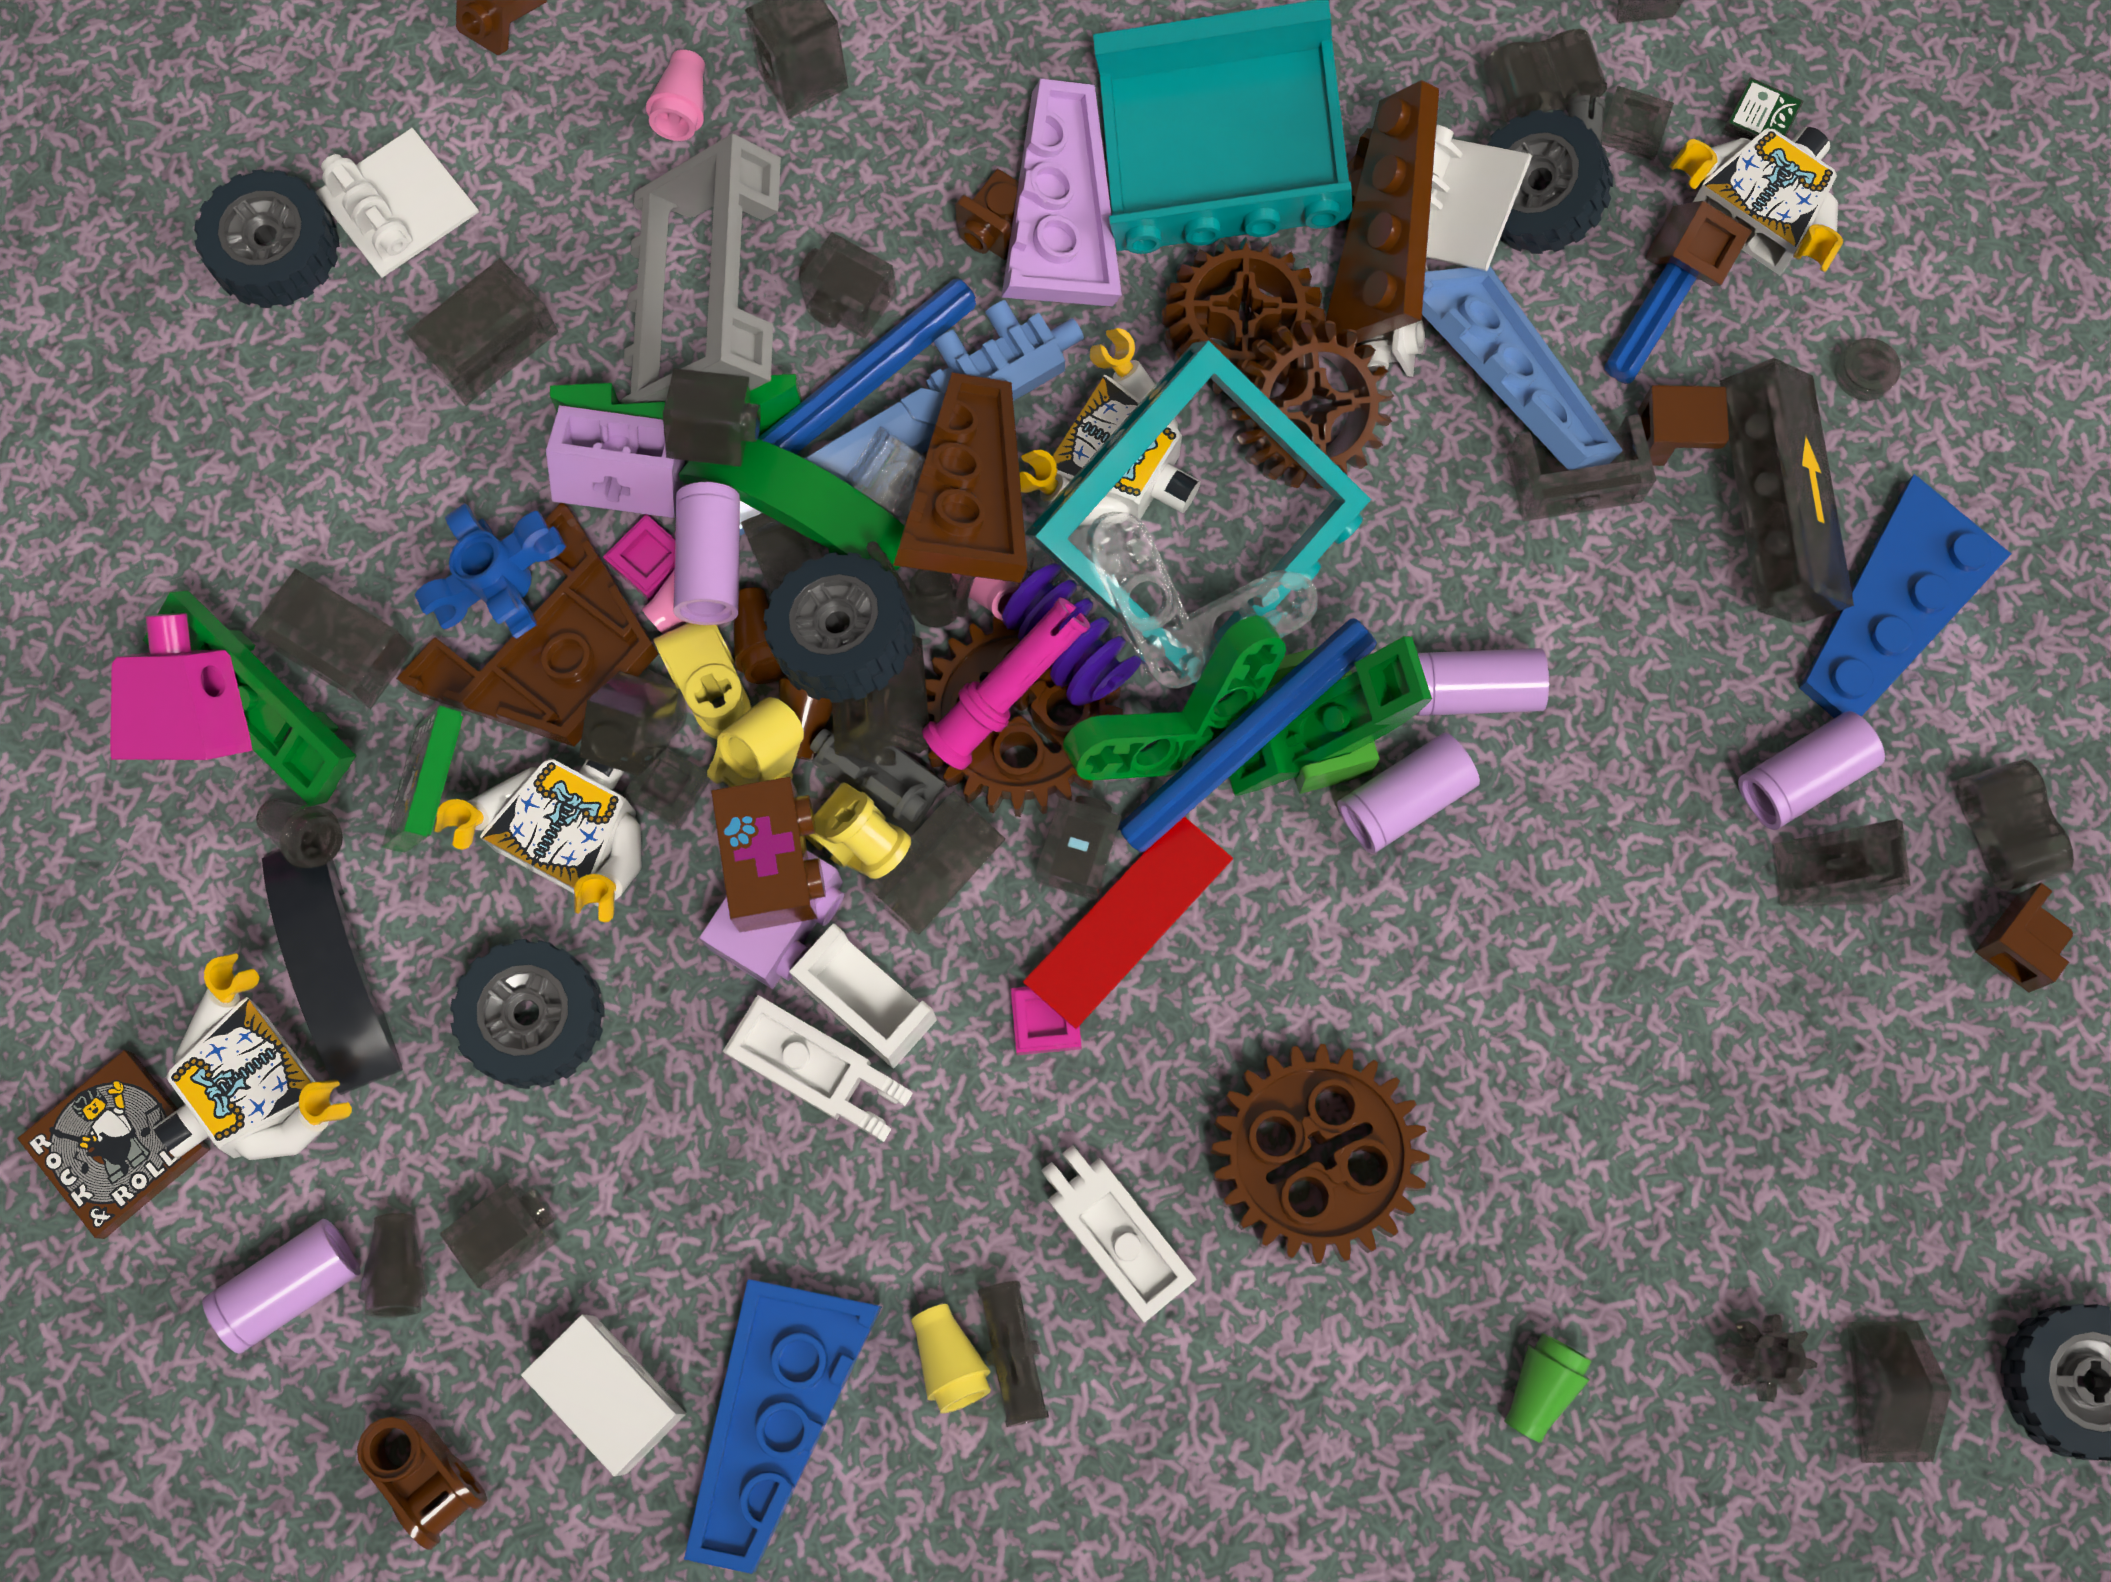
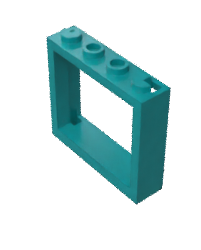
M1208 340L1191 344L1027 529L1025 534L1057 564L1061 565L1071 577L1188 684L1195 687L1225 632L1236 622L1255 615L1266 617L1273 625L1280 613L1276 608L1292 589L1295 592L1299 591L1313 580L1321 568V563L1318 559L1333 542L1341 544L1358 529L1363 521V517L1359 513L1372 499ZM1211 378L1335 499L1194 657L1078 550L1068 538Z

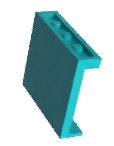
M1311 0L1093 34L1095 57L1101 83L1112 215L1109 216L1117 251L1128 250L1136 254H1147L1158 250L1162 246L1183 243L1203 246L1212 244L1225 237L1246 234L1253 237H1267L1282 229L1303 226L1324 229L1332 227L1340 221L1350 220L1353 210L1352 189L1346 159L1329 0Z

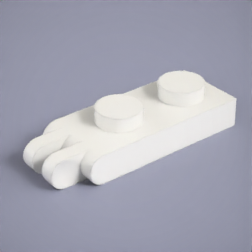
M1072 1145L1062 1155L1076 1172L1077 1176L1068 1182L1052 1162L1041 1170L1057 1191L1047 1200L1144 1324L1197 1279L1107 1165L1098 1158L1089 1166L1078 1150Z

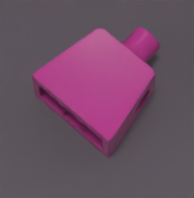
M187 613L146 616L150 652L117 656L112 662L111 760H209L252 751L251 738L231 656L225 650H191Z

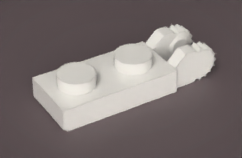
M759 995L753 1001L723 1050L727 1056L837 1120L840 1116L883 1142L891 1131V1128L886 1125L885 1121L872 1112H865L848 1102L860 1081L877 1090L880 1096L894 1104L899 1103L906 1106L913 1094L901 1084L870 1066L871 1062L867 1058Z

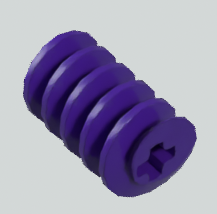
M1056 563L1050 564L1034 572L1019 586L1005 606L1002 615L1004 625L1013 631L1020 630L1018 634L1019 642L1054 606L1058 598H1064L1069 601L1077 590V583L1074 580H1067L1056 587L1052 584L1061 571V565ZM1085 598L1073 604L1076 609L1062 622L1059 629L1061 630L1073 617L1076 618L1080 613L1087 617L1094 603L1089 598ZM1101 617L1089 623L1090 628L1085 633H1082L1050 666L1052 667L1050 676L1054 684L1060 687L1069 686L1066 694L1068 700L1073 705H1085L1105 697L1124 684L1141 665L1139 655H1134L1122 662H1119L1117 656L1126 644V640L1122 636H1117L1105 643L1101 641L1100 638L1110 624L1106 617Z

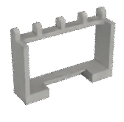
M732 133L635 191L634 207L642 211L641 234L631 240L630 253L633 257L639 259L637 289L630 292L627 299V308L636 313L634 344L624 349L623 361L624 364L632 367L631 394L623 397L621 404L733 399L771 381L773 323L738 309L742 211L760 220H765L778 213L781 157ZM714 206L706 357L659 379L669 213L673 211L685 217H696Z

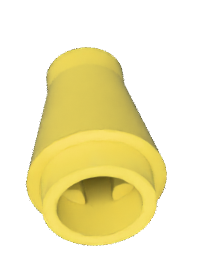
M940 1304L926 1309L911 1319L917 1337L927 1399L936 1401L940 1413L959 1410L975 1403L990 1393L991 1389L986 1377L991 1371L954 1319L948 1304Z

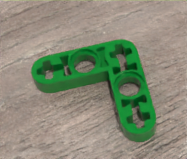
M1258 615L1246 617L1232 625L1222 636L1182 712L1090 717L1078 723L1069 731L1063 743L1064 753L1078 776L1084 780L1173 776L1263 696L1285 656L1286 644L1266 617ZM1233 692V693L1230 694L1227 698H1225V699L1219 701V700L1222 699L1226 694H1229V693ZM1156 741V742H1155L1153 745H1151L1150 747H1148V748L1142 750V749H1143L1144 747H1146L1148 744H1150V743Z

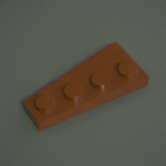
M951 373L893 566L1021 583L1028 564L1012 382Z

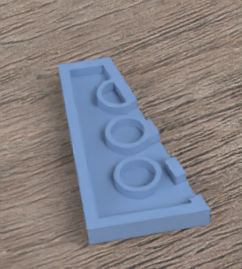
M1490 265L1487 271L1467 267L1425 272L1422 315L1570 473L1608 466L1623 451Z

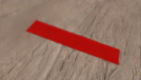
M1183 817L1141 855L1029 974L1023 983L1071 1026L1077 1029L1234 858L1190 820Z

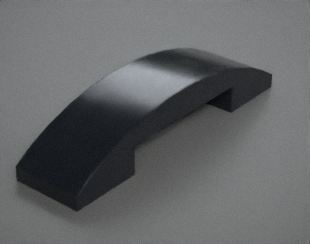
M321 835L262 858L268 903L284 962L301 1011L331 1080H339L340 1085L335 1087L338 1094L342 1095L402 1071L403 1068L384 1011L376 1006L340 898L344 891L326 837Z

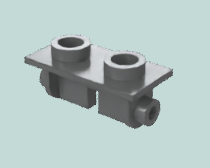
M846 710L842 712L831 732L823 729L818 733L810 746V749L817 754L812 761L814 765L839 783H846L859 792H865L874 801V805L882 814L911 835L915 833L946 784L940 777Z

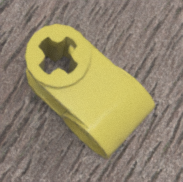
M686 623L653 639L678 690H681L687 705L692 710L697 723L705 734L717 739L725 729L752 708L750 700L732 665L735 662L717 625ZM723 696L726 703L721 707L714 708L712 701L717 697Z
M768 697L761 700L718 736L714 759L707 771V777L716 784L724 782L729 787L784 777H791L792 779L793 774L791 772L804 737L801 722L795 712L779 699Z
M843 782L814 814L816 834L805 835V838L818 850L821 851L825 847L833 855L830 859L843 868L847 866L868 876L870 879L880 878L893 870L904 858L911 845V837L901 827L886 822L885 816L865 792H859Z

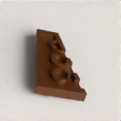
M1423 80L1379 100L1326 316V321L1335 323L1337 334L1343 329L1356 331L1358 333L1357 343L1422 320L1439 88Z

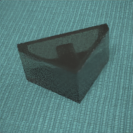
M1898 819L1774 843L1781 906L1880 904L1911 886L1903 821Z
M1918 1321L1847 1322L1861 1462H1933L1952 1391Z

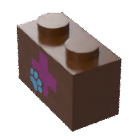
M791 777L711 790L729 916L739 932H746L818 919L815 899L826 897V890L820 859L808 860L805 835L816 834L810 796L798 797Z

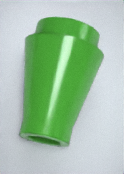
M1542 1333L1535 1347L1528 1344L1511 1409L1504 1422L1523 1435L1542 1443L1550 1427L1590 1381L1585 1374L1592 1360L1559 1340Z

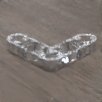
M1112 511L1104 513L1095 519L1087 532L1086 544L1089 555L1136 655H1139L1141 658V665L1151 679L1166 687L1180 688L1200 679L1218 645L1214 638L1213 627L1217 617L1223 612L1236 611L1243 619L1257 615L1256 612L1247 603L1249 599L1253 598L1255 606L1264 608L1280 598L1278 587L1281 584L1287 589L1298 590L1299 597L1291 602L1294 611L1292 614L1289 615L1285 611L1276 609L1262 615L1270 621L1282 638L1303 627L1312 619L1317 610L1318 596L1316 588L1310 579L1300 573L1278 570L1268 573L1187 615L1153 539L1141 519L1129 513ZM1113 524L1118 530L1132 531L1133 539L1125 544L1132 563L1141 564L1146 559L1149 565L1148 569L1128 573L1119 582H1117L1114 574L1128 570L1118 553L1104 552L1102 545L1111 539L1108 528ZM1145 581L1153 582L1161 591V606L1153 616L1138 618L1130 610L1129 595L1132 589L1139 583ZM1172 618H1174L1176 625L1163 628L1168 641L1173 646L1178 648L1186 647L1187 654L1179 659L1182 669L1177 673L1167 667L1159 668L1158 661L1166 656L1159 637L1151 634L1144 640L1142 636L1143 631L1161 628Z

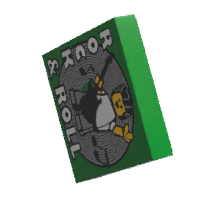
M439 705L415 728L382 848L405 853L431 835L461 728L462 712Z

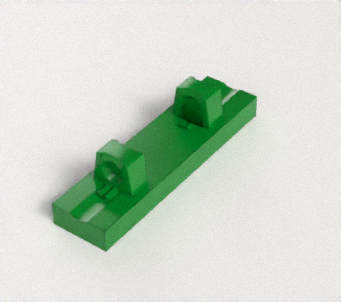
M189 591L170 592L157 615L187 613L191 650H225L231 656L251 738L252 750L309 806L327 803L337 788L339 780L347 772L357 756L334 734L339 727L324 712H312L251 652L254 650L255 644L240 630H228ZM146 633L143 641L149 646L148 633ZM291 726L293 728L287 739L283 740Z

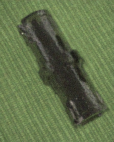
M1020 1281L998 1283L978 1290L992 1350L985 1353L988 1366L996 1367L1006 1415V1427L1019 1426L1049 1418L1034 1358L1041 1355L1038 1340L1030 1339L1020 1293Z

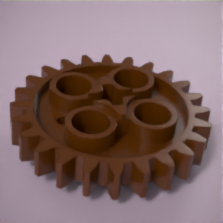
M994 616L993 633L985 635L974 623L969 625L971 644L968 646L954 638L949 639V650L953 660L948 661L937 657L932 659L933 671L941 680H922L923 694L934 701L917 705L919 719L926 722H939L960 700L958 693L966 683H971L972 681L981 683L980 678L984 675H989L1019 643L1018 634L1020 630L1013 631L1007 629L1003 620ZM1052 667L1048 668L1013 706L1020 711L1030 706L1034 727L1048 740L1058 744L1061 747V751L1059 753L1050 752L1043 744L1038 733L1023 717L1018 716L1012 721L1009 718L1008 725L1001 732L992 731L971 752L972 761L965 769L959 770L952 766L947 768L943 776L946 782L945 785L949 788L965 780L964 799L967 803L975 800L981 792L988 794L990 813H995L1003 799H1009L1012 801L1015 817H1021L1025 800L1034 799L1039 811L1042 814H1046L1048 810V796L1054 793L1068 806L1072 803L1070 784L1075 782L1082 788L1090 791L1093 788V780H1084L1078 776L1064 753V739L1073 727L1090 717L1123 715V709L1107 705L1120 698V687L1105 697L1089 704L1073 705L1068 700L1066 694L1069 686L1060 687L1055 685L1050 676ZM1068 704L1077 708L1082 716L1074 724L1063 726L1051 721L1048 714L1056 706ZM921 729L919 732L922 744L928 745L923 737V729ZM1014 746L1028 747L1036 754L1033 763L1024 768L1010 767L1004 763L1002 756L1008 749ZM933 750L928 754L932 768L947 764Z
M1320 1044L1317 1047L1312 1062H1306L1298 1046L1292 1047L1288 1057L1289 1067L1283 1068L1272 1055L1267 1056L1264 1060L1267 1078L1263 1080L1257 1074L1247 1070L1243 1074L1242 1080L1250 1093L1249 1096L1229 1091L1225 1098L1229 1106L1237 1112L1236 1117L1217 1116L1214 1123L1217 1128L1230 1135L1229 1140L1213 1143L1210 1147V1153L1228 1158L1229 1164L1214 1172L1212 1175L1213 1180L1233 1182L1235 1188L1222 1201L1223 1206L1230 1207L1243 1203L1247 1212L1241 1218L1238 1227L1243 1230L1256 1222L1264 1226L1259 1246L1262 1248L1272 1243L1277 1236L1284 1238V1256L1288 1260L1293 1259L1302 1244L1308 1245L1312 1264L1322 1263L1326 1246L1332 1245L1335 1255L1340 1262L1350 1260V1241L1353 1239L1366 1253L1376 1250L1372 1229L1376 1228L1390 1238L1395 1236L1399 1231L1389 1214L1393 1211L1400 1215H1412L1416 1209L1403 1196L1405 1190L1421 1191L1426 1186L1425 1181L1410 1173L1411 1166H1417L1429 1161V1154L1411 1149L1410 1141L1427 1132L1426 1127L1406 1125L1403 1118L1417 1105L1414 1100H1407L1395 1104L1391 1095L1397 1089L1400 1080L1395 1077L1382 1085L1374 1081L1378 1068L1376 1060L1368 1063L1361 1072L1353 1069V1050L1349 1048L1343 1053L1337 1064L1330 1063L1325 1044ZM1331 1092L1344 1099L1349 1110L1348 1119L1344 1124L1329 1125L1320 1119L1315 1109V1100L1319 1094ZM1268 1122L1282 1125L1289 1132L1291 1138L1289 1152L1282 1156H1270L1263 1152L1256 1140L1258 1127ZM1362 1123L1370 1125L1371 1133L1342 1147L1328 1158L1329 1170H1325L1320 1162H1314L1276 1184L1267 1182V1173L1296 1160L1311 1147L1310 1137H1313L1317 1144L1323 1145ZM1366 1151L1378 1160L1381 1172L1377 1184L1372 1186L1361 1185L1351 1177L1348 1170V1159L1352 1152ZM1300 1181L1310 1182L1319 1189L1323 1198V1205L1317 1216L1303 1217L1293 1210L1288 1199L1289 1190L1293 1183Z

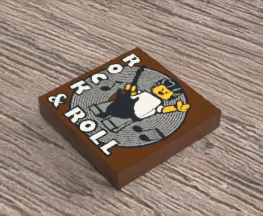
M126 1050L118 1054L17 1138L91 1234L99 1239L107 1238L211 1150L203 1140L179 1159L168 1151L155 1134L153 1127L178 1110V1108L135 1054Z

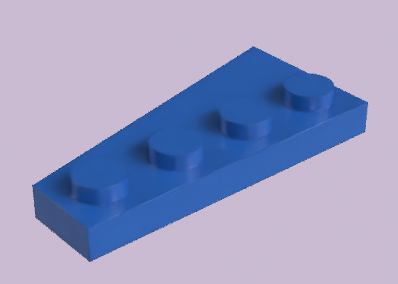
M1915 474L1906 482L1893 512L1884 524L1862 571L1858 574L1842 610L1833 622L1799 688L1833 718L1846 711L1855 712L1862 717L2012 554Z
M750 1279L747 1280L684 1560L750 1574L756 1572L880 1313L881 1306Z

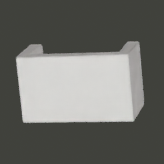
M832 924L789 971L796 983L893 1069L937 1021L934 1011L923 1000L919 1003L850 943L844 931L836 924Z
M582 1314L521 1374L526 1382L614 1477L628 1474L687 1414L596 1316Z

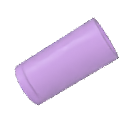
M713 482L692 483L680 488L676 494L673 612L677 618L688 623L718 625L730 622L738 616L740 495L735 489L727 485Z
M1542 648L1418 653L1432 700L1416 716L1544 711L1546 709L1549 695V671L1547 658Z
M1846 711L1741 775L1738 781L1741 796L1759 821L1767 828L1777 830L1881 766L1885 760L1884 748L1875 730L1863 717L1855 712Z
M1444 732L1338 800L1337 805L1342 819L1361 846L1370 854H1375L1479 786L1480 779L1472 759L1463 746L1453 736Z
M321 1219L203 1297V1309L209 1323L219 1338L232 1351L241 1354L360 1275V1266L339 1230L328 1220Z

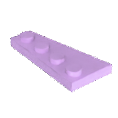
M1040 78L1032 91L1002 298L1113 307L1122 293L1115 239L1113 238L1109 220L1111 208L1095 85Z

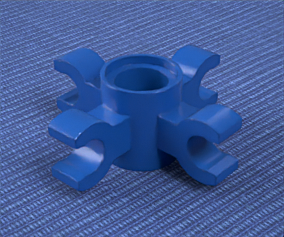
M466 503L445 516L450 530L458 540L449 558V568L452 575L446 579L430 581L416 591L415 597L422 612L428 615L434 611L440 626L443 629H448L458 624L465 617L468 608L482 599L487 604L488 610L495 622L501 624L505 621L512 636L516 639L537 625L536 620L529 607L523 601L531 585L532 577L529 566L535 562L550 560L558 556L565 549L566 545L558 530L554 526L548 529L541 513L537 510L522 517L515 525L514 532L499 541L483 518L477 522Z

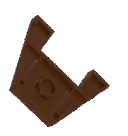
M560 503L544 521L548 529L554 526L558 530L566 547L558 556L544 562L566 579L534 612L533 616L537 625L517 639L512 636L480 671H477L434 637L396 679L412 693L575 747L659 653L568 506Z

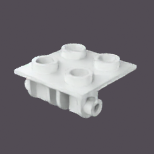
M1437 125L1426 258L1487 271L1532 155L1452 139L1453 131Z
M413 128L356 165L351 159L342 158L338 154L327 157L321 165V169L324 172L322 179L325 186L317 190L316 194L381 278L479 213L477 207Z

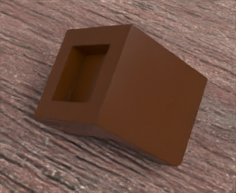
M1704 201L1675 205L1669 212L1645 259L1655 265L1674 263L1710 286H1721L1752 231Z
M1652 385L1638 408L1640 465L1665 466L1676 448H1723L1729 440L1726 387Z
M2042 882L2017 894L1975 951V953L2028 993L2052 984L2058 979L2069 964V961L2062 957L2060 953L2073 937V931L2041 907L2052 893V890Z

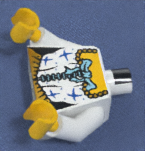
M1803 127L1792 141L1775 129H1765L1752 141L1740 138L1714 147H1709L1699 140L1690 139L1669 165L1672 170L1681 169L1691 178L1688 185L1692 189H1696L1705 180L1693 202L1704 201L1750 229L1752 232L1742 250L1779 276L1784 272L1793 257L1800 260L1802 256L1816 260L1821 265L1819 270L1826 272L1843 245V239L1837 233L1838 202L1829 193L1837 174L1832 167L1821 161L1830 149V142L1826 135L1816 128Z
M1116 328L1106 331L1107 337L1115 345L1116 351L1113 358L1103 345L1098 344L1091 347L1090 359L1092 363L1103 369L1112 367L1115 371L1113 379L1107 375L1103 376L1054 455L1051 456L1047 451L1040 449L1021 456L1024 462L1029 463L1034 468L1036 474L1034 478L1028 472H1019L1021 492L1028 493L1039 489L1041 499L1050 505L1156 385L1140 362L1131 360L1134 355L1135 344L1130 333L1124 329ZM1176 418L1171 421L1079 526L1115 525L1123 520L1137 524L1153 498L1182 514L1185 513L1192 503L1201 481L1174 467L1180 456L1182 435L1178 430L1179 425Z
M596 743L579 772L549 758L538 768L530 767L469 801L460 799L445 801L439 806L437 811L435 832H441L448 826L458 827L454 832L452 842L455 848L460 850L468 848L473 842L475 830H484L480 838L495 852L573 893L575 913H581V909L589 903L597 906L598 920L601 922H609L613 918L614 900L623 894L642 868L641 827L635 819L636 811L626 798L613 791L630 762L618 752L600 743Z
M237 953L220 956L207 963L204 970L207 990L175 1055L176 1064L169 1070L166 1076L185 1105L154 1126L153 1130L163 1145L177 1159L207 1137H210L212 1142L221 1151L233 1158L243 1156L249 1160L297 1155L327 1127L329 1121L343 1120L352 1113V1107L349 1102L332 1104L329 1100L331 1091L340 1085L339 1080L316 1082L264 1011L248 997L240 1001L238 993L253 989L259 982V975L255 969H249L237 973L234 977L232 971L233 965L239 956Z

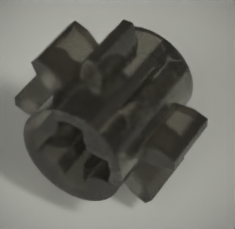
M1777 1314L1765 1315L1762 1321V1332L1749 1321L1735 1324L1738 1333L1743 1339L1737 1347L1722 1349L1723 1355L1735 1359L1739 1370L1731 1380L1733 1386H1744L1751 1383L1758 1384L1756 1394L1758 1401L1774 1402L1777 1396V1385L1789 1395H1802L1804 1390L1797 1379L1802 1375L1804 1369L1817 1368V1362L1806 1358L1804 1348L1801 1345L1809 1335L1806 1330L1790 1333L1782 1332L1781 1316ZM1769 1348L1770 1352L1780 1355L1781 1363L1779 1368H1771V1365L1760 1362V1350Z

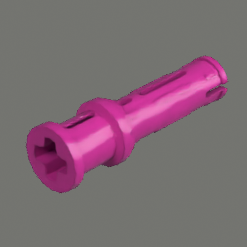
M1058 598L1054 606L981 683L978 681L966 683L958 693L960 700L939 722L930 721L923 728L922 733L925 741L944 762L959 770L965 769L972 761L971 752L992 731L1001 732L1008 725V719L1010 718L1009 708L1082 633H1085L1090 628L1089 621L1080 613L1076 618L1073 617L1061 630L1059 629L1062 622L1076 609L1072 603L1064 598Z

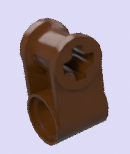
M403 1414L381 1418L370 1424L362 1433L357 1446L358 1461L362 1470L369 1476L392 1506L402 1527L423 1548L432 1550L440 1543V1533L470 1507L479 1509L487 1502L488 1499L484 1489L467 1466L451 1453L432 1426L422 1417L413 1414ZM394 1428L406 1433L411 1442V1453L403 1466L393 1464L385 1453L386 1438ZM447 1493L449 1494L447 1498H445L440 1504H438L433 1510H431L434 1504H436Z

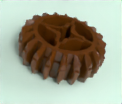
M1247 237L1240 242L1239 250L1231 251L1221 239L1219 244L1216 245L1215 257L1199 249L1198 253L1194 256L1193 266L1182 264L1181 268L1177 271V283H1170L1166 291L1165 301L1168 305L1162 310V324L1168 330L1165 331L1164 341L1167 350H1177L1175 352V363L1192 343L1208 340L1236 367V364L1241 359L1258 363L1259 360L1252 351V344L1256 340H1272L1273 328L1286 326L1293 333L1297 320H1310L1315 329L1320 321H1325L1326 315L1324 309L1319 308L1322 301L1320 287L1310 286L1312 275L1309 267L1293 270L1295 258L1292 251L1279 259L1273 257L1274 247L1271 241L1262 247L1261 252L1251 250V244ZM1235 285L1226 294L1210 295L1221 288ZM1259 288L1270 293L1274 297L1264 294L1259 290ZM1210 295L1209 301H1203L1207 296ZM1241 301L1245 304L1244 315L1247 316L1248 320L1246 335L1242 333V320H1239ZM1210 338L1222 340L1230 349L1217 344ZM1294 360L1280 372L1275 380L1285 388L1289 381V369L1294 367ZM1213 382L1212 390L1217 397L1223 390Z
M1297 320L1293 333L1286 326H1277L1272 329L1273 345L1265 340H1256L1252 344L1253 352L1259 360L1258 363L1241 359L1236 364L1237 368L1347 476V464L1354 468H1364L1368 464L1362 447L1379 449L1383 446L1380 438L1372 433L1375 425L1388 426L1392 422L1387 414L1378 413L1379 402H1388L1394 397L1390 390L1377 389L1376 383L1387 375L1388 370L1385 366L1380 365L1367 367L1376 349L1372 345L1365 344L1355 348L1358 333L1352 329H1343L1337 334L1336 325L1332 321H1320L1314 329L1310 320ZM1318 354L1329 359L1340 370L1348 390L1338 391L1331 387L1327 380L1326 368L1319 367ZM1294 360V367L1289 369V381L1286 389L1280 395L1269 398L1276 378ZM1312 396H1316L1318 399L1332 400L1330 403L1317 404V408L1308 410L1307 414L1303 413V411L1287 409L1289 406L1302 405L1303 401L1312 399ZM1232 407L1227 410L1228 419L1244 420L1245 426L1238 429L1232 438L1235 443L1242 445L1254 442L1247 451L1245 460L1252 465H1258L1265 461L1263 467L1264 477L1277 480L1284 474L1286 486L1299 488L1306 479L1309 487L1315 489L1323 488L1241 407ZM1348 412V417L1342 431L1326 447V443L1331 441V429L1335 419L1341 414Z

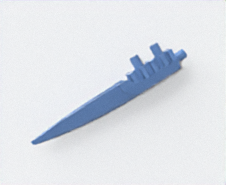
M1002 300L985 312L1000 338L995 341L994 339L982 344L981 349L969 355L954 329L942 334L934 340V344L948 365V368L943 371L939 369L930 374L929 379L926 380L928 389H918L901 399L900 402L872 417L805 459L856 488L928 451L952 372L1012 382L1013 401L1063 373L1065 371V359L1062 352L1083 340V333L1073 318L1050 330L1040 313L1035 314L1026 323L1020 325L1006 300ZM740 501V535L777 522L775 519Z

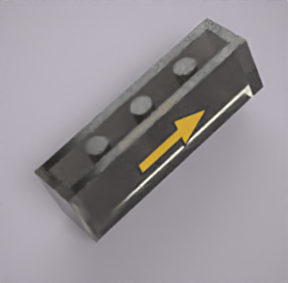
M1771 358L1720 380V387H1726L1729 442L1758 612L1792 623H1803L1854 606L1813 375L1777 358Z

